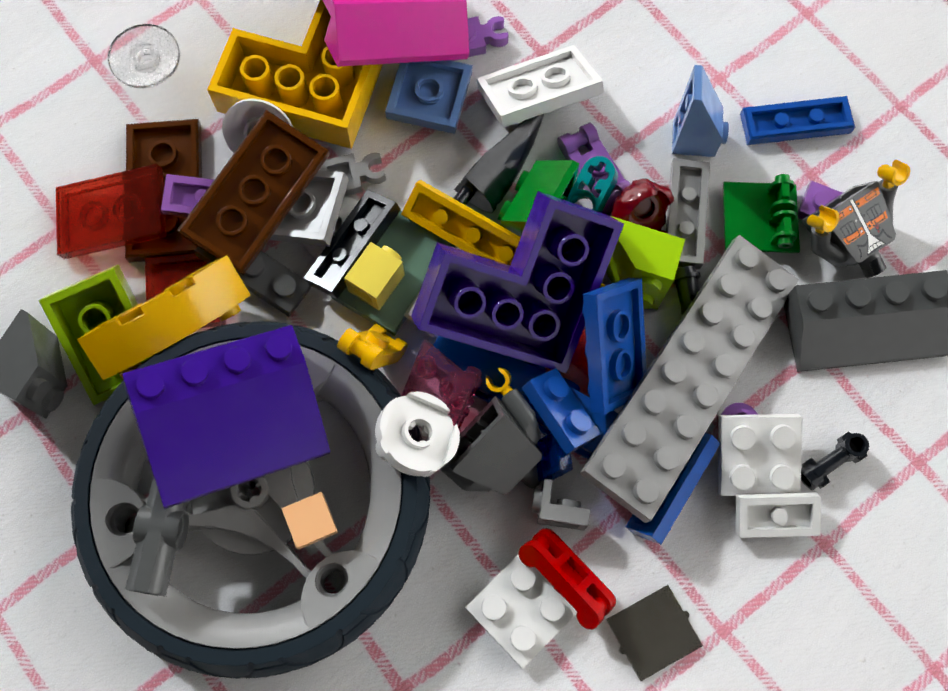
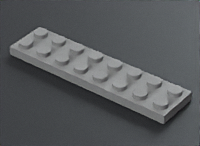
M741 235L734 238L579 474L644 523L652 521L786 302L788 294L795 287L799 279Z

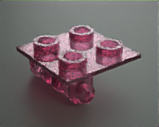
M423 340L401 396H406L410 392H424L437 397L447 405L451 411L448 415L452 419L453 425H458L459 432L461 433L462 423L470 412L468 407H472L474 399L471 396H474L477 388L482 385V372L473 366H468L466 371L461 370L430 342Z

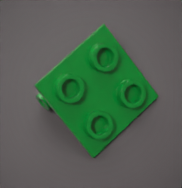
M788 174L775 176V181L772 183L723 182L725 251L732 240L741 235L762 252L800 253L797 187L794 181L790 180Z

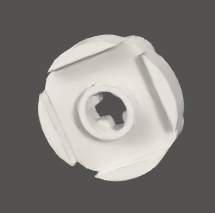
M410 392L406 396L393 399L381 411L375 426L376 453L381 459L387 461L393 468L404 474L423 477L431 476L454 457L460 439L458 425H453V421L448 415L451 411L440 399L424 392ZM416 425L422 428L421 434L426 437V441L420 440L417 442L413 440L409 430H412Z

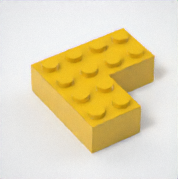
M320 0L302 46L233 28L207 91L217 112L226 114L232 105L244 99L265 100L280 108L287 115L293 127L307 137L352 149L383 64L337 67L324 41L331 16L323 0Z

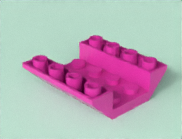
M323 0L331 16L324 41L337 67L467 59L470 54L466 0Z

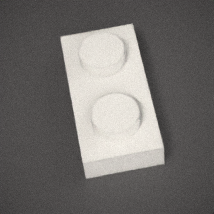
M816 492L736 494V534L740 538L821 536V496Z

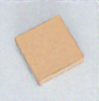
M322 492L281 508L298 550L338 533Z

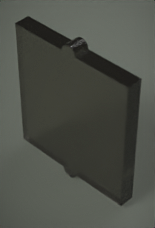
M669 585L606 619L620 644L619 653L626 655L639 681H643L703 646L688 620L689 612L682 610Z

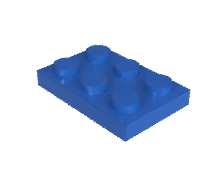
M626 278L583 294L582 313L585 319V354L588 360V394L590 396L591 413L605 415L625 405L647 371L642 278Z

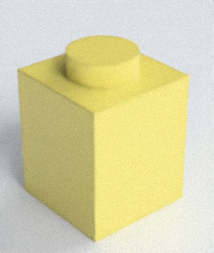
M370 242L344 277L348 291L375 309L380 310L405 276L401 256L388 246L384 245L380 248Z

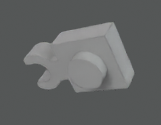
M353 153L326 159L320 170L345 173L349 182L344 196L363 192L361 182L368 181L371 184H380L386 181L385 171H370L371 166L382 163L380 153H370L361 162L357 163Z

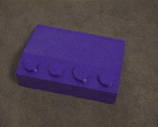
M292 325L122 373L126 393L164 509L328 455L331 452L307 364Z

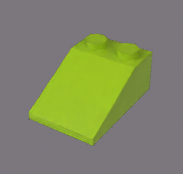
M119 264L52 292L38 300L93 406L107 400L124 380L119 373L102 380L77 339L101 323L138 305Z

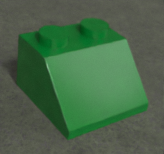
M540 160L535 162L530 172L524 170L515 187L518 193L512 202L506 200L499 212L498 220L501 221V226L521 237L537 192L540 191L566 200L576 181L580 163L574 160Z

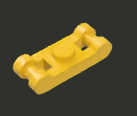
M376 323L368 331L356 332L351 328L347 329L339 339L337 348L347 355H356L361 359L360 364L369 370H374L397 363L406 352L408 344L400 338L394 340L386 334L385 328Z

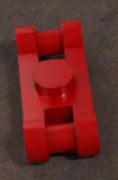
M548 528L539 530L532 540L527 541L520 547L518 555L522 563L528 567L537 568L551 583L553 588L577 611V620L584 628H597L603 621L604 616L609 614L615 607L616 598L610 589L553 530Z

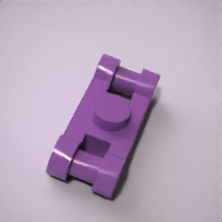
M589 122L579 127V132L572 135L566 133L558 137L557 142L566 160H574L580 163L577 177L584 164L592 157L603 156L613 163L618 172V181L602 211L603 214H608L612 212L615 199L621 195L625 187L631 184L624 179L600 141L595 126ZM586 145L589 152L581 155L577 148ZM605 167L601 171L594 170L592 172L595 183L591 190L584 186V190L590 191L596 198L600 195L594 189L598 180H606L608 178Z

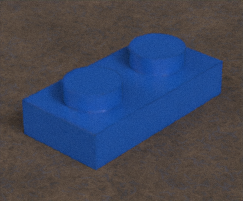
M557 368L529 380L522 387V390L566 455L593 442L601 435V432Z

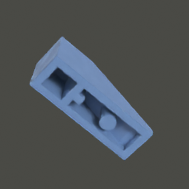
M694 65L673 120L672 154L715 157L720 145L727 142L729 124L728 122H723V106L703 66Z

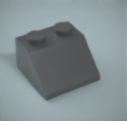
M21 309L0 339V394L46 419L50 412L59 407L64 398V391L68 386L58 337L28 312Z

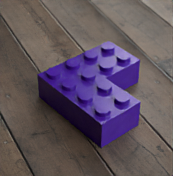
M538 191L511 265L437 242L411 318L418 330L546 368H557L558 371L567 373L585 327V319L582 313L583 294L600 288L624 223L609 215Z

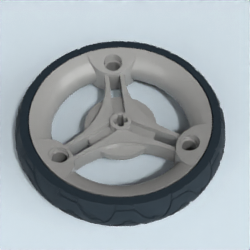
M258 321L250 323L239 322L213 327L183 338L151 356L136 369L289 326V324ZM293 326L307 364L317 403L325 400L342 415L357 436L366 458L370 478L369 509L365 526L354 550L334 554L322 540L313 543L326 558L311 571L287 545L293 538L281 508L315 494L314 478L307 462L188 501L191 502L193 515L189 516L188 531L201 530L210 541L219 547L241 555H260L276 550L298 569L306 578L303 586L301 600L291 605L259 613H235L202 605L182 594L170 583L166 597L125 590L136 547L133 540V531L130 533L126 532V523L132 514L138 513L139 509L146 505L148 498L138 492L139 480L147 455L126 393L124 381L120 383L100 410V414L96 416L90 427L76 464L72 485V534L78 560L85 579L93 589V594L109 617L130 638L149 652L154 653L171 664L205 675L236 679L243 677H269L313 665L346 647L369 629L390 607L403 588L416 563L429 518L430 476L423 477L404 474L393 468L387 461L381 459L375 449L377 443L375 437L377 419L387 404L396 397H401V395L379 369L369 370L360 364L361 359L354 354L347 355L337 348L338 340L306 327ZM417 425L412 430H409L413 440L417 442L422 440ZM257 487L261 490L259 497L252 496L249 499L245 496L247 489L254 490ZM334 571L343 572L346 580L343 589L338 593H328L325 588L326 577Z

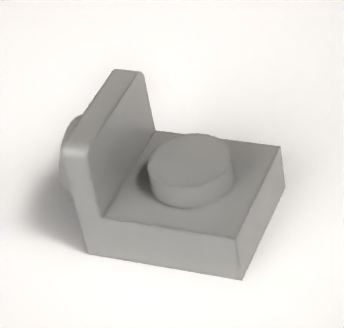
M544 479L542 489L534 488L531 512L538 513L537 524L583 531L588 527L590 509L581 508V502L570 499H557V504L550 503L553 480Z

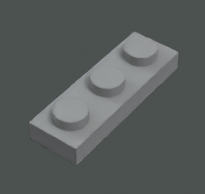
M673 158L671 163L669 188L674 196V202L668 205L666 232L667 234L685 239L678 267L695 266V269H701L704 263L710 162Z

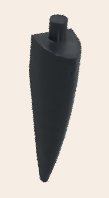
M544 114L524 120L490 150L485 152L455 187L454 190L457 194L453 198L464 205L470 202L481 210L493 213L521 171L534 144Z

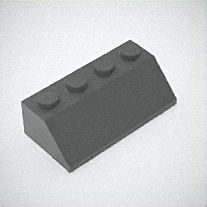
M947 270L796 285L788 294V298L783 305L797 372L944 357L948 355Z

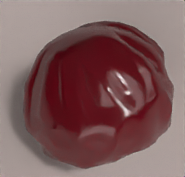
M647 178L634 180L615 199L611 216L667 233L662 230V227L666 223L668 205L674 202V196L666 185H659Z

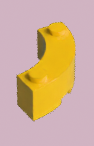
M226 255L199 268L148 301L140 303L101 323L78 338L77 341L102 380L118 373L123 379L122 373L135 370L142 364L143 360L182 340L216 318H219L222 322L241 311L238 304L251 296Z

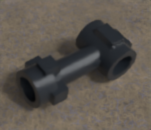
M845 433L837 439L838 443L835 450L817 463L813 458H810L801 464L803 466L801 468V481L810 490H814L817 487L823 488L830 483L827 475L845 462L853 461L857 463L868 456V439L860 433Z

